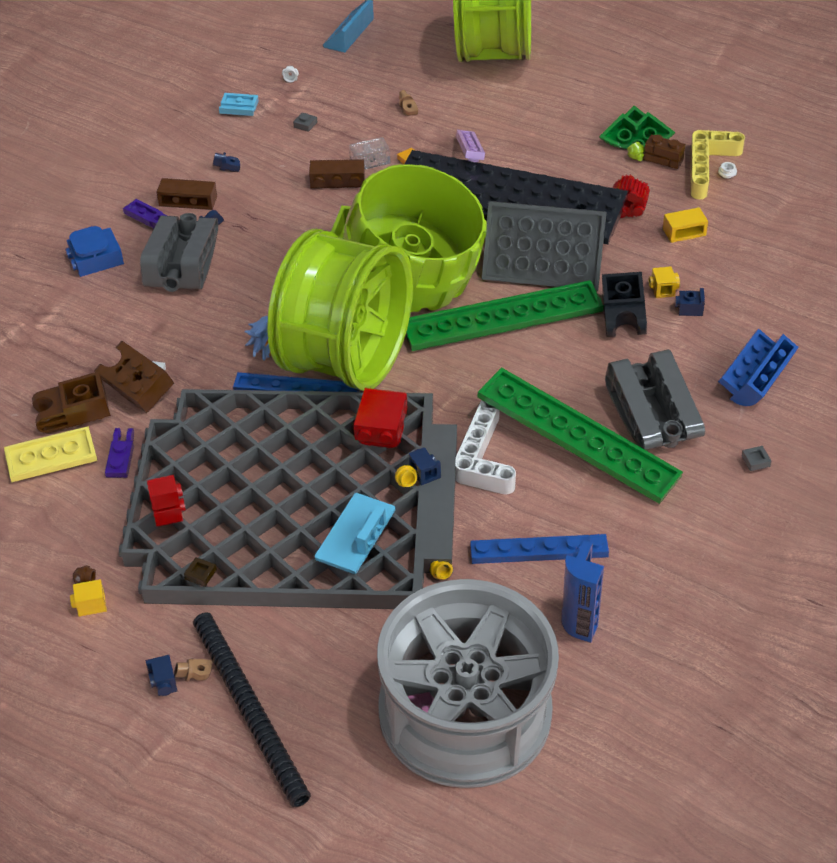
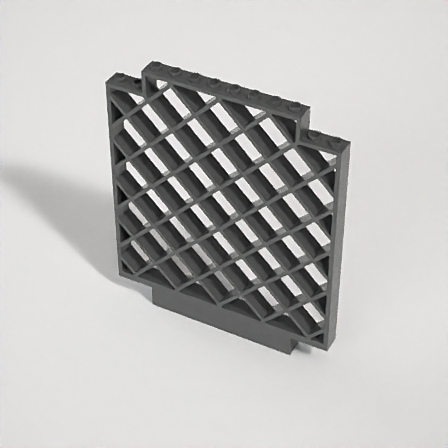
M182 389L180 398H177L176 407L178 411L174 413L173 420L150 419L149 428H145L146 441L141 446L142 459L138 460L139 473L138 476L134 477L135 491L131 492L130 495L131 509L127 510L126 519L128 523L127 526L123 527L124 541L123 544L119 545V557L123 558L125 567H142L143 580L139 581L138 592L142 594L144 604L395 609L408 596L423 589L424 573H430L432 562L445 561L452 565L457 424H433V393H407L408 408L406 414L408 416L404 419V430L400 444L396 446L406 455L390 465L378 456L388 448L363 445L358 440H355L354 422L363 392ZM188 407H197L201 410L186 420ZM236 408H248L252 411V413L236 423L226 416V414ZM287 409H300L304 413L288 424L278 416ZM338 410H351L356 414L341 425L330 417ZM216 423L223 431L206 442L196 434L210 424ZM265 423L276 431L259 443L249 435ZM318 424L328 433L311 444L301 434ZM423 426L422 444L419 446L408 438L407 435ZM183 441L193 448L192 451L176 461L166 454V452ZM236 442L247 450L230 462L218 454ZM290 443L299 453L281 463L272 453ZM342 444L352 454L335 464L325 454ZM425 447L429 454L434 455L436 461H440L441 478L422 486L419 483V486L413 485L411 487H402L395 481L397 469L403 465H409V453ZM155 460L163 469L148 478L151 462ZM206 461L217 469L199 482L188 474ZM261 462L270 472L251 483L242 473ZM314 463L324 473L306 484L295 474ZM367 464L378 474L361 485L350 474ZM174 475L175 481L177 480L186 488L182 492L183 496L179 497L184 499L186 510L200 501L210 511L191 524L184 518L181 522L171 523L179 532L157 545L147 536L161 527H156L153 511L139 520L143 500L151 504L147 480ZM228 482L233 483L240 491L223 503H220L211 495V493ZM284 482L294 493L276 505L265 494ZM335 484H339L349 494L335 504L330 505L320 495ZM389 485H392L403 494L402 497L391 504L395 506V512L385 528L387 526L390 527L401 538L385 550L375 543L368 554L372 559L361 566L356 574L319 562L315 558L298 570H294L283 560L301 546L305 547L315 556L322 544L314 537L330 526L335 525L355 493L379 500L375 495ZM254 502L265 513L245 525L235 514ZM308 503L320 514L303 526H300L290 515ZM418 505L416 529H413L400 517ZM224 523L234 533L216 546H213L203 536ZM279 524L290 535L270 548L259 536ZM134 542H137L143 549H133ZM190 544H193L203 553L198 558L216 564L227 578L214 587H201L184 578V573L192 562L181 568L171 557ZM248 545L259 556L238 569L227 558ZM415 548L414 573H410L397 560ZM161 565L171 576L158 585L152 586L156 567ZM271 567L284 578V580L272 588H258L252 582V580ZM326 569L332 571L342 580L331 589H315L309 583V581ZM383 570H386L399 582L388 591H374L366 584V582Z

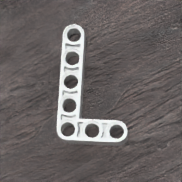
M481 400L456 455L455 478L460 484L500 494H510L515 490V469L509 465L482 459L499 421L500 410Z

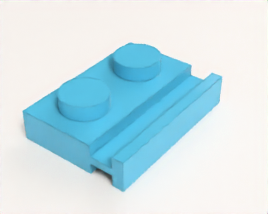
M224 93L221 106H219V113L253 116L259 101L258 95Z

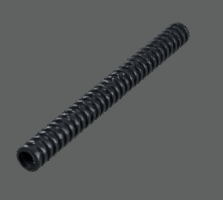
M208 612L199 614L193 620V626L196 628V632L199 634L214 665H216V669L231 693L235 704H237V708L250 728V732L253 734L254 739H256V743L259 745L263 756L266 758L267 763H269V767L272 769L283 793L286 794L290 806L299 807L304 805L311 797V793L304 784V780L301 778L296 766H294V762L287 753L276 730H274V726L271 724L260 701H258V697L255 695L252 686L249 684L246 675L243 673L212 614Z

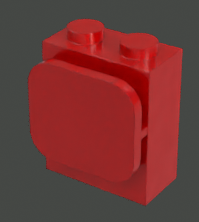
M364 388L354 422L355 440H358L363 445L386 448L398 446L403 434L404 419L408 408L407 393Z

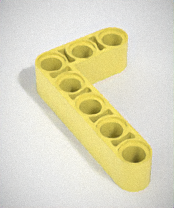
M709 130L693 132L691 142V196L693 198L704 199L707 197L709 155H741L744 148V134L740 132Z

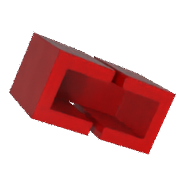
M174 475L147 480L156 527L183 521L182 512L186 511L184 499L179 498L183 496L181 484L175 483Z

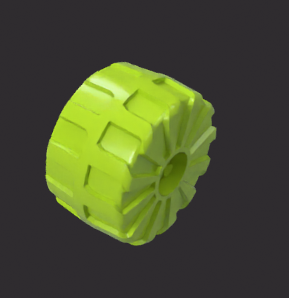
M399 164L388 166L377 173H373L363 181L360 191L355 195L348 212L343 239L371 246L388 244L402 248L406 252L412 268L413 297L411 312H419L421 308L438 310L449 305L452 298L460 296L467 287L480 259L487 232V222L484 219L482 205L477 197L455 177L428 166Z

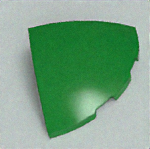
M633 106L626 114L622 113L599 138L615 147L627 149L636 142H640L645 147L651 135H661L663 138L670 139L675 132L651 113L647 112L645 114L636 106Z

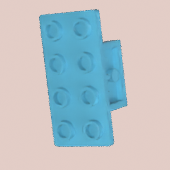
M355 493L315 554V560L356 574L395 512V506Z

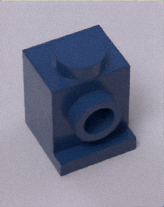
M700 288L699 291H679V296H675V308H678L679 316H703L705 305L704 288Z
M425 447L409 453V465L416 470L417 480L421 486L441 478L440 461H436L434 455L429 454Z
M170 655L145 660L151 688H157L158 696H166L170 693L178 692Z

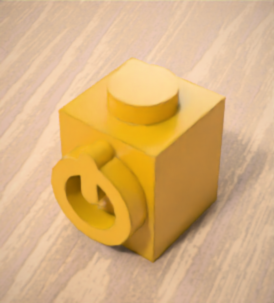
M672 266L652 268V275L649 276L648 283L649 287L653 288L655 298L675 297L676 290L680 287L678 273L673 272Z

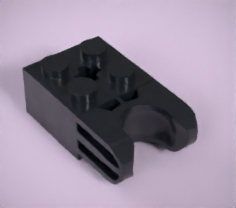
M642 272L602 274L606 337H615L617 328L625 324L633 326L637 331V335H646L647 317Z

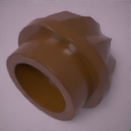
M88 565L78 567L72 575L74 583L94 581L96 579V570Z

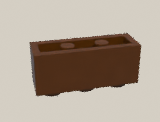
M364 159L310 160V188L361 187L365 180Z
M162 178L157 189L158 204L162 207L213 210L217 199L216 183L212 181Z

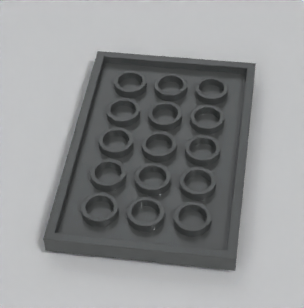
M489 201L482 280L555 287L591 280L595 290L598 291L607 212Z

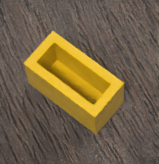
M700 207L664 214L663 230L671 243L703 237L707 234L708 220Z

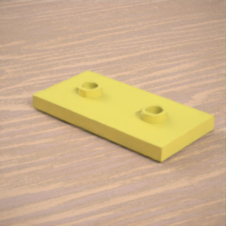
M89 426L4 447L11 482L97 461Z

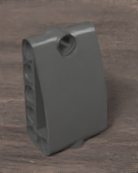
M193 213L182 214L180 220L178 216H160L140 258L143 286L161 287L170 292H175L179 288L202 290L214 254L218 234V219L200 217L197 221V217Z
M667 349L650 353L645 364L635 363L631 365L629 359L608 363L605 375L606 387L624 425L639 447L645 450L661 446L673 448L679 442L705 435L704 423L671 350Z

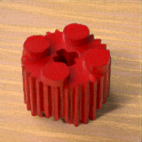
M627 174L625 176L622 175L621 179H618L613 185V188L628 191L620 218L641 216L645 211L650 189L648 183H642L641 180L635 179L631 174L629 176Z

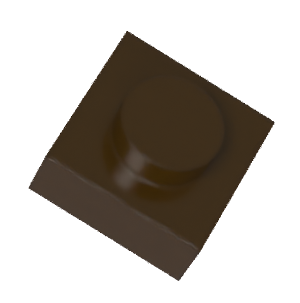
M195 557L185 571L184 578L187 581L206 587L217 571L216 564Z

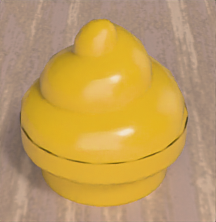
M403 465L395 472V481L402 487H411L417 481V472L412 466Z
M434 561L430 565V573L436 579H447L453 572L452 565L445 561Z

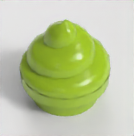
M636 142L627 148V154L634 160L642 161L645 147L640 142Z

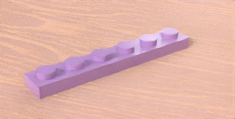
M457 130L456 138L465 158H468V161L471 162L484 160L485 152L475 132Z

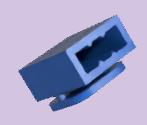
M91 226L72 232L69 239L66 240L68 248H65L68 259H71L73 271L77 270L80 277L124 264L121 248L111 228L102 230L98 226Z

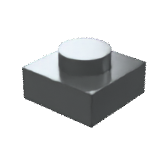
M301 113L293 121L294 128L309 132L317 124V117Z
M763 446L742 450L741 456L750 471L771 467L772 461Z

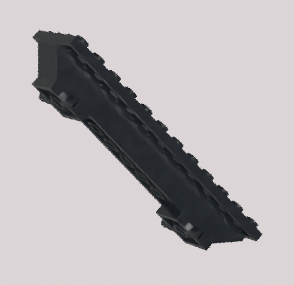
M415 150L411 151L404 164L432 167L461 181L481 203L486 222L489 201L606 211L603 242L606 245H609L610 239L615 232L628 191L618 188L604 187Z

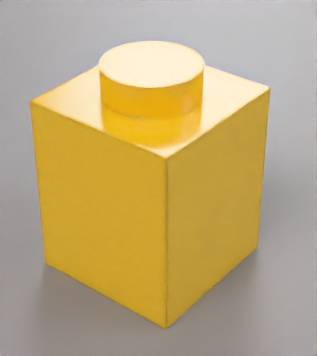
M101 579L73 584L74 594L70 595L72 608L77 609L79 617L107 611L105 592Z

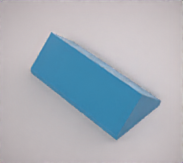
M365 0L351 11L325 41L323 47L345 53L373 21V0Z

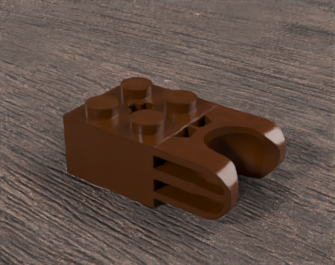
M120 341L115 347L121 353L120 361L112 367L99 364L94 369V372L99 371L102 381L145 413H148L171 388L174 382L164 369L125 342Z
M99 371L59 382L57 387L39 391L32 397L33 407L39 412L35 420L36 428L42 433H51L111 416Z

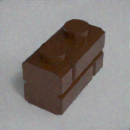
M651 135L645 144L644 160L679 169L684 160L686 144L680 143L676 139L669 140L663 138L661 135Z

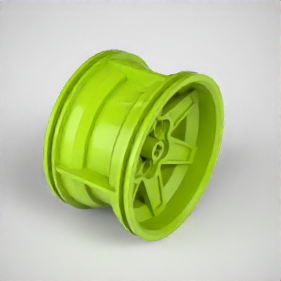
M453 0L455 43L459 62H463L464 57L467 62H470V60L491 59L523 60V56H526V60H530L531 0Z
M310 229L298 237L281 263L269 303L267 333L270 352L275 363L281 369L294 373H305L309 370L337 376L347 386L364 391V388L374 389L385 379L395 363L409 323L413 297V276L406 252L400 247L388 244L371 246L340 239L335 233L322 229Z

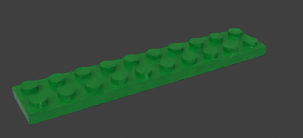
M591 280L413 316L409 318L406 338L411 350L416 351L603 312L604 305Z
M502 367L477 393V398L658 504L664 500L682 477L683 471Z

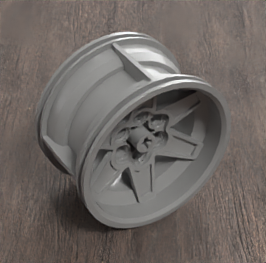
M474 579L449 580L427 586L408 596L392 611L382 627L377 646L378 673L382 684L379 694V721L387 745L402 764L417 775L437 784L459 788H475L505 781L524 770L534 761L544 747L551 727L553 710L551 692L555 685L559 660L556 636L544 614L530 600L518 592L496 583ZM430 652L432 653L435 659L417 660ZM496 653L502 654L504 657H496ZM502 688L530 691L523 705L516 710L502 692ZM430 692L434 700L428 712H425L415 706L408 696ZM467 708L470 709L473 715L478 717L485 716L489 720L476 723L455 722L457 718L462 717L466 713Z

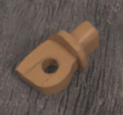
M405 90L400 91L399 105L403 113L407 116L417 115L418 107L411 95L407 94Z
M191 658L187 662H177L174 669V677H185V681H189L190 678L198 681L206 680L211 673L212 660Z

